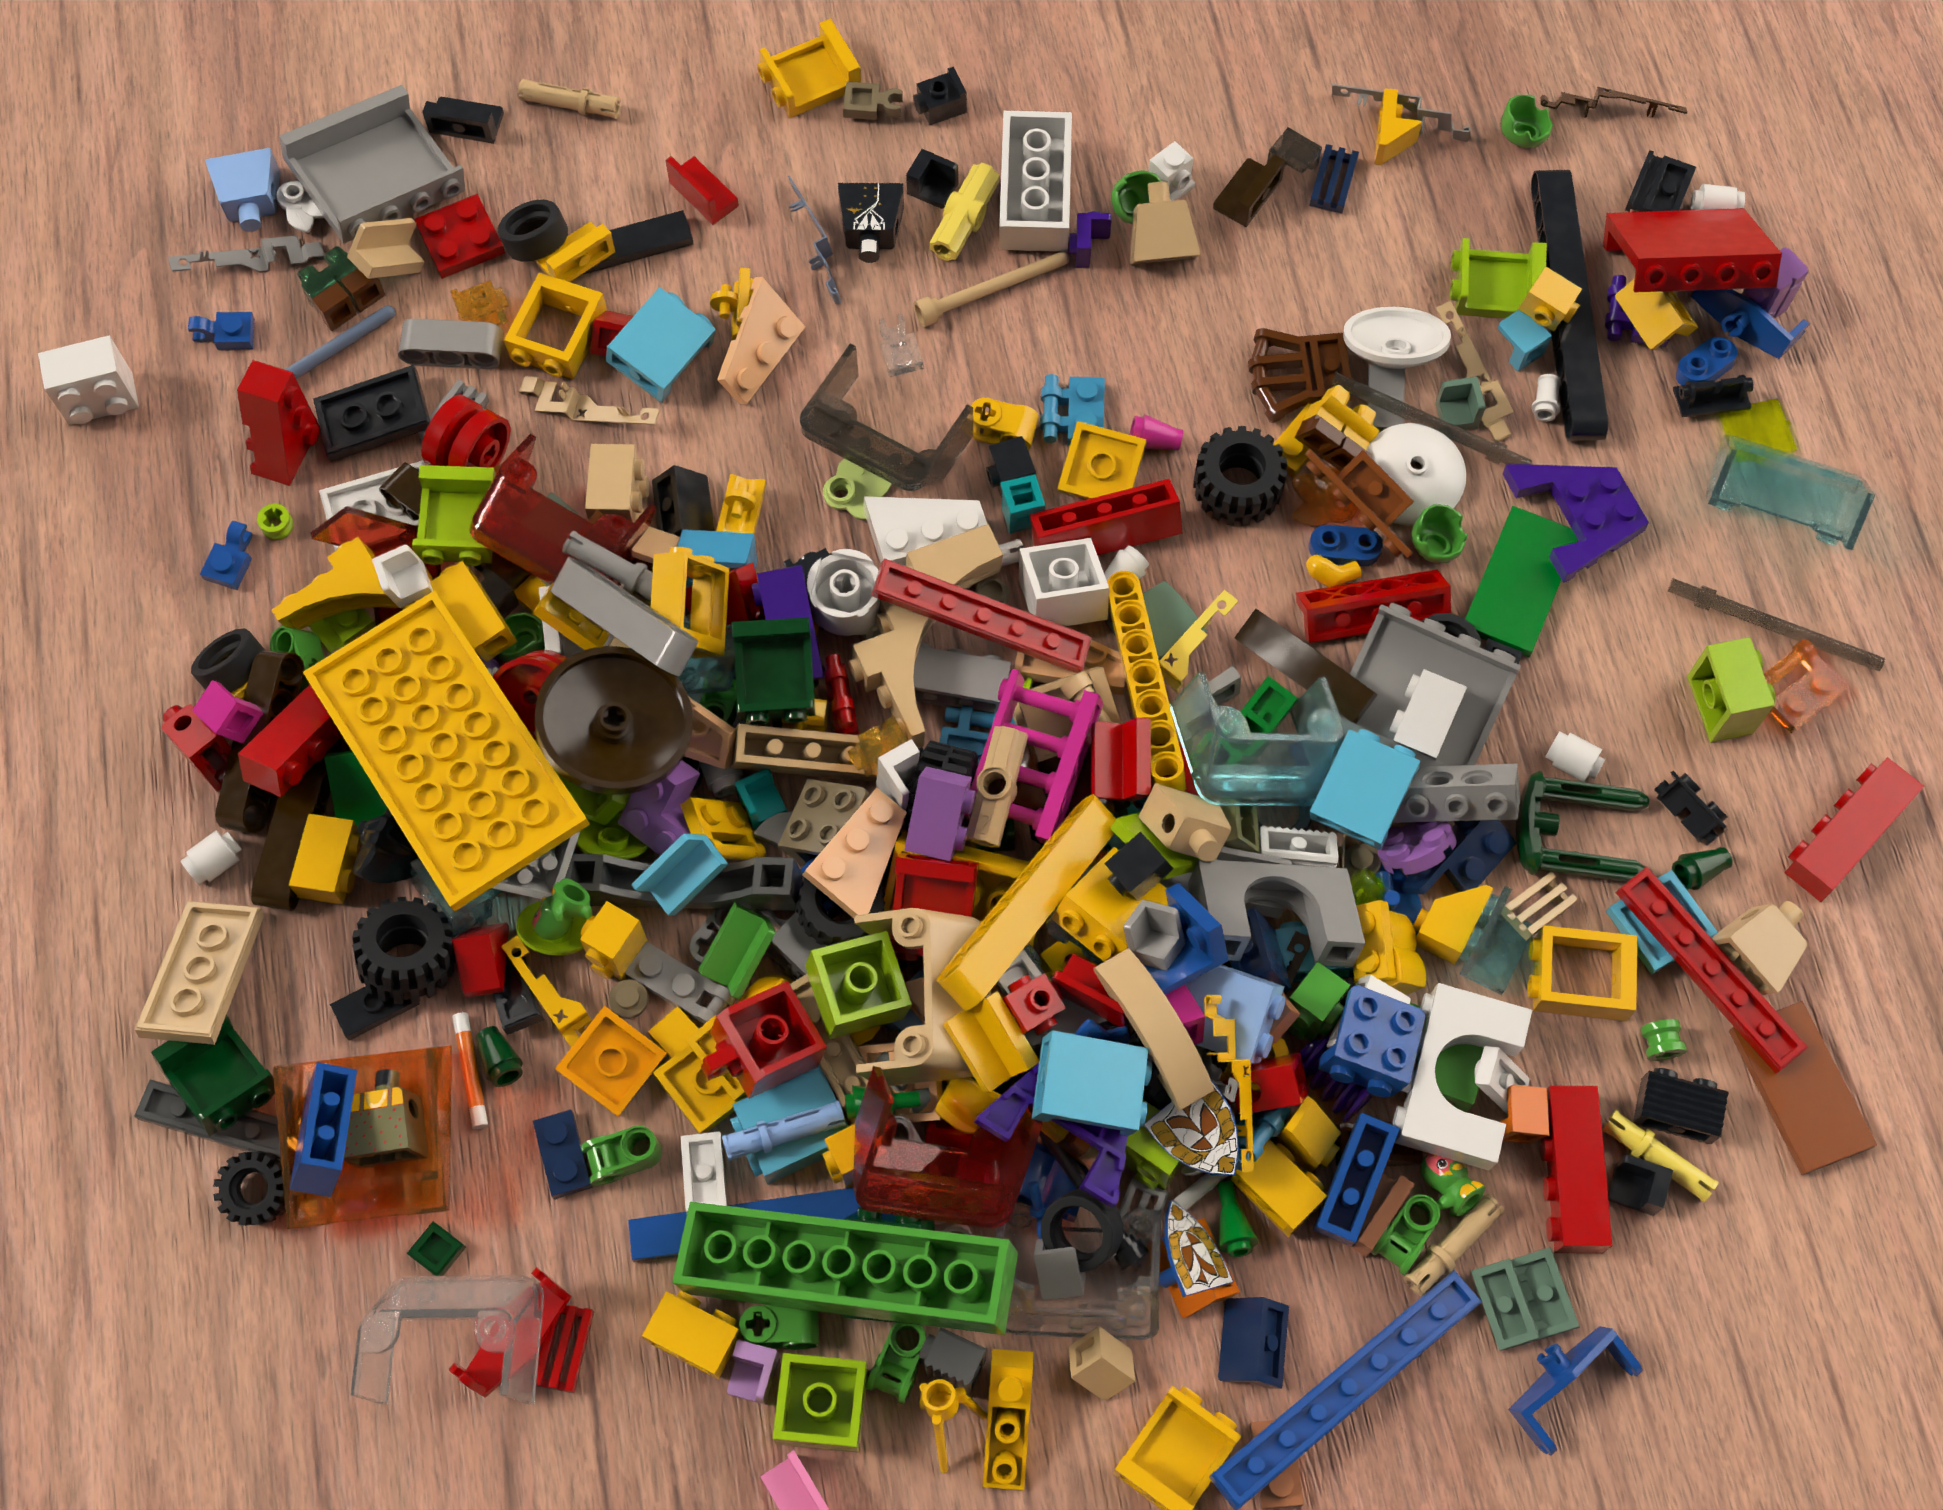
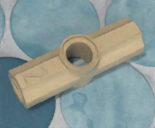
M994 726L985 765L977 777L976 786L978 791L966 840L987 847H1000L1010 805L1017 795L1016 782L1028 739L1027 733L1006 726ZM994 780H1006V786L1001 793L997 795L988 793L989 785Z

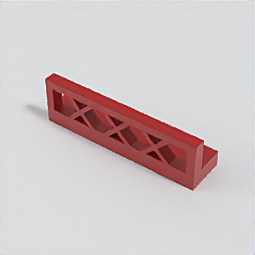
M1438 569L1296 593V603L1304 614L1305 638L1308 643L1369 633L1381 604L1387 607L1391 603L1400 605L1411 611L1410 617L1419 621L1437 613L1452 614L1451 586Z

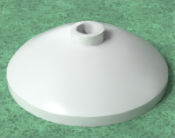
M1380 307L1365 310L1352 316L1345 323L1343 338L1345 344L1358 357L1385 368L1406 369L1427 364L1444 354L1449 348L1451 333L1448 326L1442 320L1429 313L1404 307Z
M1404 423L1384 429L1370 442L1367 449L1371 454L1370 457L1414 501L1393 523L1413 527L1422 511L1433 504L1448 505L1453 509L1456 507L1464 492L1466 468L1460 451L1446 435L1430 426ZM1414 461L1419 462L1422 465V469L1416 470L1410 463Z

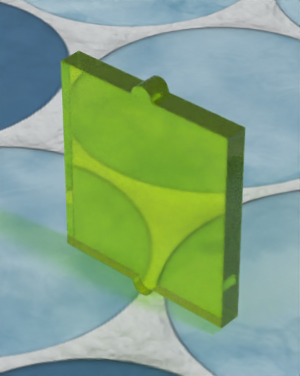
M1778 398L1752 403V408L1749 410L1717 413L1725 432L1723 439L1728 441L1736 463L1795 452L1797 450L1789 428L1791 422L1786 420Z

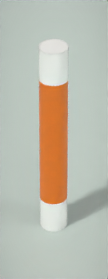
M462 1012L452 1016L472 1129H482L488 1126L469 1017L468 1013Z

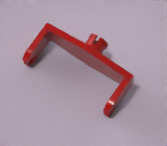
M538 1267L531 1274L540 1283L498 1319L467 1369L456 1363H453L448 1369L464 1385L485 1398L538 1351L572 1297Z

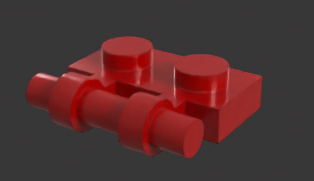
M838 654L828 655L825 657L827 670H825L824 675L828 700L831 702L835 733L859 735L845 663L841 664Z

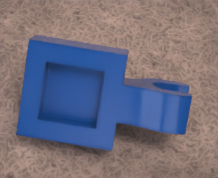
M216 312V321H211L205 317L193 316L189 317L188 331L193 332L192 340L194 342L214 341L217 350L253 349L255 318L252 312Z
M232 521L227 530L225 546L214 543L200 573L204 580L238 590L252 560L250 555L244 552L253 535L252 532L246 531V524Z

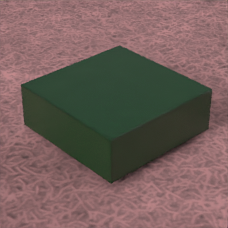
M432 1221L407 1254L438 1279H441L465 1250L466 1246Z

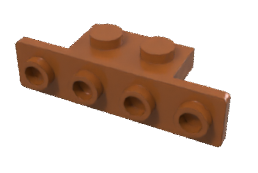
M1311 449L1305 453L1310 459L1306 466L1320 480L1327 476L1336 485L1331 491L1345 506L1352 501L1362 511L1356 517L1371 532L1377 527L1387 537L1382 543L1397 558L1402 553L1407 558L1413 554L1388 527L1414 501L1364 450L1337 475Z

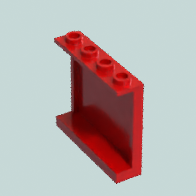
M1744 208L1606 213L1603 247L1606 251L1623 250L1635 267L1633 288L1635 293L1777 287L1782 253Z

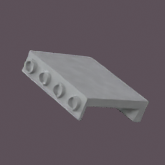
M402 85L279 136L284 161L343 244L354 240L362 223L402 219L415 212H421L447 198H453L465 191L463 167L461 165L457 167L451 165L410 109L409 94Z
M1391 603L1387 607L1381 604L1376 619L1350 672L1351 676L1378 695L1357 724L1352 723L1333 709L1326 721L1331 734L1344 740L1349 729L1357 733L1360 729H1364L1381 738L1380 743L1391 748H1394L1395 745L1404 746L1393 741L1396 734L1389 731L1398 709L1405 712L1411 699L1405 697V692L1413 674L1421 676L1423 669L1462 684L1467 689L1437 758L1407 746L1404 747L1416 753L1415 758L1420 760V767L1475 765L1521 665L1514 663L1516 658L1505 651L1495 649L1491 653L1480 648L1481 642L1471 636L1460 634L1457 638L1444 632L1446 627L1439 622L1425 618L1424 622L1410 617L1411 611L1400 605Z

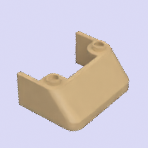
M919 908L855 915L854 923L869 935L887 931L890 939H895L901 946L907 949L923 948L925 1009L924 1025L907 1027L897 1036L894 1045V1060L857 1064L856 1073L878 1087L974 1077L944 1027V1023L963 1009L937 982V977L981 922L969 916Z

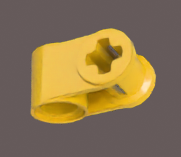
M983 397L975 400L970 407L968 432L974 440L989 444H996L1023 436L1029 450L1039 416L1034 409L1028 406L1014 405ZM986 407H989V413L985 412ZM980 428H984L983 433H980Z

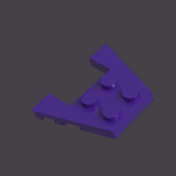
M1508 464L1502 473L1515 498L1550 491L1579 542L1553 548L1549 556L1563 583L1573 579L1576 573L1586 567L1588 569L1596 564L1598 559L1609 551L1614 552L1643 533L1649 524L1617 467Z
M1039 1063L979 1114L974 1123L1001 1140L1008 1141L1027 1107L1029 1106L1033 1109ZM1053 1118L1051 1121L1099 1150L1080 1189L1111 1208L1116 1206L1120 1194L1118 1188L1121 1171L1124 1170L1125 1149L1128 1136L1121 1135L1120 1130Z

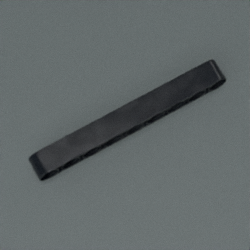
M1537 170L1532 175L1531 195L1538 243H1547L1546 267L1582 289L1574 301L1580 306L1569 323L1562 320L1554 331L1550 330L1556 374L1559 380H1561L1559 395L1565 436L1567 441L1605 440L1608 432V415L1572 173L1570 170Z

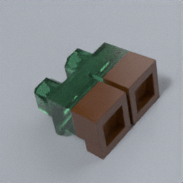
M339 246L326 253L324 258L328 267L318 272L313 265H307L297 273L309 304L317 310L331 332L357 315L354 306L359 312H362L385 296L379 278L368 279L347 258L348 253Z

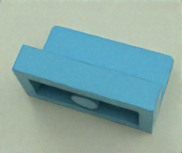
M683 834L631 885L635 891L651 892L667 915H676L728 863L707 835Z

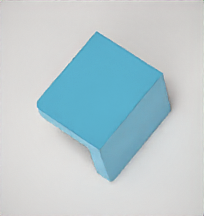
M1520 310L1502 320L1498 325V330L1514 346L1509 363L1517 372L1543 356L1552 337L1543 326L1537 324L1531 317Z

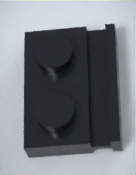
M1649 150L1625 211L1630 212V209L1638 212L1679 210L1696 166L1665 155L1663 158L1653 155L1654 151Z

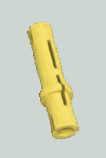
M1618 1110L1613 1111L1608 1118L1610 1121L1608 1123L1605 1122L1602 1127L1604 1133L1606 1132L1631 1150L1630 1155L1637 1158L1642 1157L1648 1162L1672 1169L1671 1179L1694 1194L1703 1203L1711 1196L1710 1190H1715L1718 1185L1716 1179H1712L1655 1139V1133L1650 1129L1644 1131L1620 1114Z

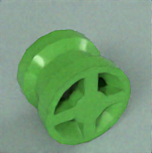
M1678 1019L1659 1020L1648 1023L1640 1028L1642 1037L1648 1042L1649 1047L1646 1050L1648 1060H1667L1687 1052L1686 1044L1679 1037L1681 1025Z

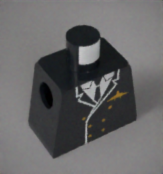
M838 183L839 206L846 247L849 249H859V259L866 263L876 262L880 257V249H892L895 247L904 210L903 183Z

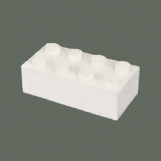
M1004 111L999 250L1068 252L1072 112Z

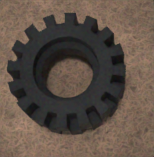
M263 1151L239 1153L238 1157L229 1158L226 1161L228 1166H221L217 1172L222 1175L221 1179H214L213 1187H219V1193L213 1194L214 1201H221L222 1205L217 1208L220 1213L228 1214L226 1219L231 1222H239L238 1225H261L277 1220L276 1216L283 1215L287 1211L284 1208L285 1204H291L294 1198L289 1196V1177L292 1176V1170L284 1168L287 1163L283 1159H276L275 1154L270 1152L264 1153ZM253 1172L263 1175L268 1184L266 1197L257 1204L248 1203L241 1194L243 1179Z

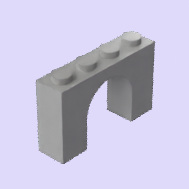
M1198 859L1189 879V893L1222 925L1229 960L1240 961L1251 939L1245 904L1258 900L1272 901L1284 905L1301 918L1309 934L1315 964L1319 962L1324 966L1353 967L1365 945L1347 868L1269 864L1252 861H1222L1217 859L1206 862Z

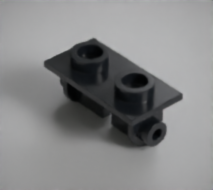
M1739 375L1737 378L1721 379V381L1717 382L1714 380L1694 383L1693 381H1686L1685 385L1673 387L1681 417L1749 410L1752 408L1747 392L1753 391V380L1751 377L1746 378L1745 375Z
M1673 770L1670 773L1675 780L1671 784L1666 780L1662 781L1654 789L1658 794L1656 798L1675 817L1687 808L1691 813L1681 821L1682 825L1696 838L1698 843L1703 841L1708 846L1718 837L1714 831L1716 828L1720 827L1724 832L1728 830L1727 826L1723 823L1728 817L1713 801L1706 805L1696 795L1701 788L1690 776L1684 773L1679 777Z

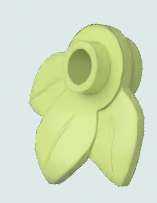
M862 453L854 454L844 458L839 463L836 475L827 480L823 487V497L831 508L847 510L856 519L867 520L864 512V496L883 497L889 491L893 478L891 475L880 471L866 470L864 455ZM844 490L848 494L843 498H838L835 496V492Z

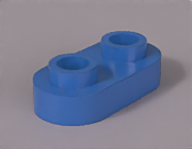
M1714 337L1706 340L1679 361L1675 375L1677 382L1680 385H1685L1686 381H1693V383L1716 381L1734 366L1738 354L1737 347L1725 338Z
M1322 525L1312 532L1308 547L1311 556L1318 554L1338 565L1357 561L1359 566L1365 567L1374 564L1379 559L1383 543L1380 535L1374 530L1371 532L1368 528ZM1331 538L1334 541V543L1327 544L1323 541V539ZM1366 541L1371 546L1363 547L1359 542Z

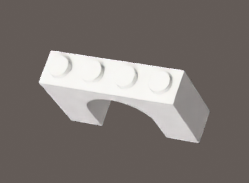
M1438 983L1431 994H1424L1420 1009L1425 1013V1021L1410 1084L1401 1090L1407 1093L1404 1107L1397 1106L1392 1121L1393 1126L1400 1128L1395 1143L1490 1171L1498 1163L1506 1124L1461 1111L1451 1105L1441 1094L1436 1083L1435 1065L1437 1057L1443 1050L1459 1044H1471L1483 1048L1484 1046L1499 1047L1505 1054L1516 1057L1524 1048L1532 1010Z

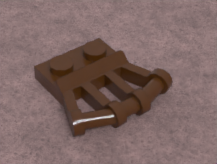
M1265 328L1256 330L1253 339L1255 348L1252 358L1248 361V368L1254 377L1251 383L1252 393L1259 397L1267 410L1265 415L1269 422H1277L1285 417L1287 413L1301 408L1308 403L1313 404L1321 400L1327 390L1336 385L1342 386L1349 392L1350 398L1348 401L1353 400L1354 389L1343 333L1295 336ZM1271 346L1298 352L1267 355ZM1301 367L1302 374L1267 376V371L1274 369ZM1304 389V391L1280 402L1277 401L1272 391Z

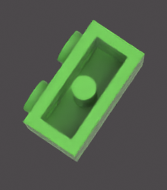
M1317 962L1289 999L1300 1015L1287 1030L1293 1036L1301 1040L1306 1038L1310 1042L1316 1039L1320 1033L1326 1037L1334 1028L1345 1006L1341 1003L1350 984Z

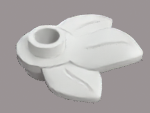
M289 181L279 187L276 194L278 204L286 211L287 221L293 228L309 233L313 227L314 218H325L299 181Z

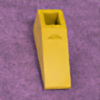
M992 1349L983 1487L1024 1490L1034 1352Z

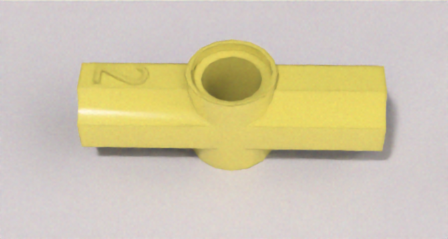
M982 162L978 165L973 164L959 191H953L949 196L944 208L943 219L930 241V250L938 258L945 261L956 260L971 232L979 230L986 214L987 203L1000 182V174L995 172L992 166Z

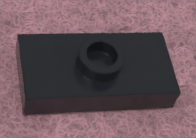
M521 950L513 953L512 955L514 957H519L521 955ZM507 956L504 992L493 993L502 1028L509 1035L539 1023L544 1018L538 999ZM523 956L522 960L528 967L525 956Z
M366 986L330 1004L348 1041L420 1005L419 1002L412 1004L411 999L404 1000L403 1004H394L393 998H389L387 1002L378 999L377 992L371 995L366 990Z

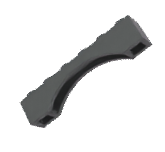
M605 854L572 855L565 878L572 879L586 889L590 895V906H603L608 901L616 907L662 908L651 892L635 891L631 885L651 864L620 859ZM754 857L745 861L731 863L684 908L731 909L735 902L751 910L796 911L797 896L802 885L803 873L794 858Z

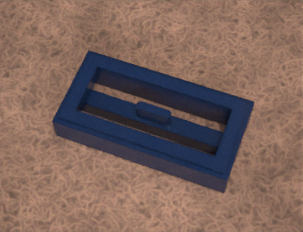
M1326 144L1309 206L1343 213L1359 152L1352 150V154L1345 153L1346 149L1341 147L1336 151L1332 150L1333 145ZM1329 159L1336 160L1325 200L1318 199ZM1342 162L1348 163L1338 203L1331 202Z

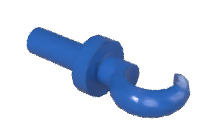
M1032 1181L1028 1183L1033 1206L1029 1208L1031 1217H1036L1037 1235L1039 1239H1042L1041 1220L1049 1205L1043 1203L1038 1181Z

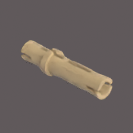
M522 79L518 88V93H523V95L519 94L518 96L521 101L578 111L581 115L588 116L589 113L617 119L621 109V104H616L621 102L620 97L594 93L589 88L576 90Z
M1485 1194L1437 1245L1431 1244L1426 1249L1427 1255L1403 1277L1407 1285L1411 1282L1413 1283L1410 1289L1421 1297L1424 1296L1426 1291L1444 1273H1451L1456 1268L1455 1262L1505 1213L1502 1205H1499L1497 1208L1494 1207L1498 1203L1494 1197Z

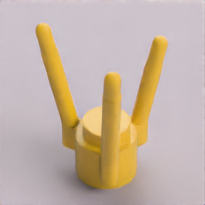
M937 1379L928 1384L922 1383L919 1386L921 1392L919 1407L922 1410L926 1409L928 1416L932 1418L940 1471L947 1473L948 1458L943 1428L944 1421L954 1417L960 1403L981 1419H985L987 1413L966 1395L963 1387L954 1389L950 1382Z

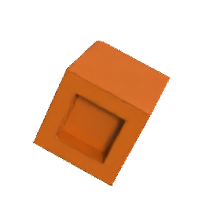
M1515 1084L1509 1086L1507 1089L1508 1118L1499 1121L1506 1124L1503 1141L1531 1144L1549 1136L1547 1088Z

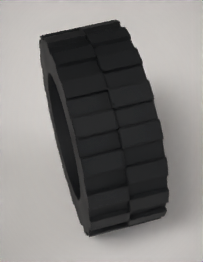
M804 878L797 896L796 912L799 915V924L804 927L805 933L809 938H814L816 943L820 945L830 946L869 935L854 923V918L847 921H836L828 917L821 905L824 893ZM880 885L869 914L883 912L885 909V902L883 901L885 896L884 888H881Z

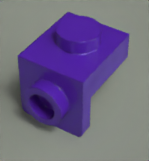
M1096 211L1077 213L1076 233H1070L1069 254H1076V268H1090L1091 239L1110 238L1111 214Z

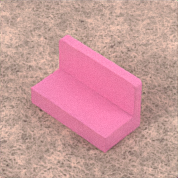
M794 1450L787 1454L788 1459L760 1476L779 1510H829Z

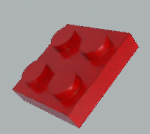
M478 194L414 219L441 279L505 254L503 244Z

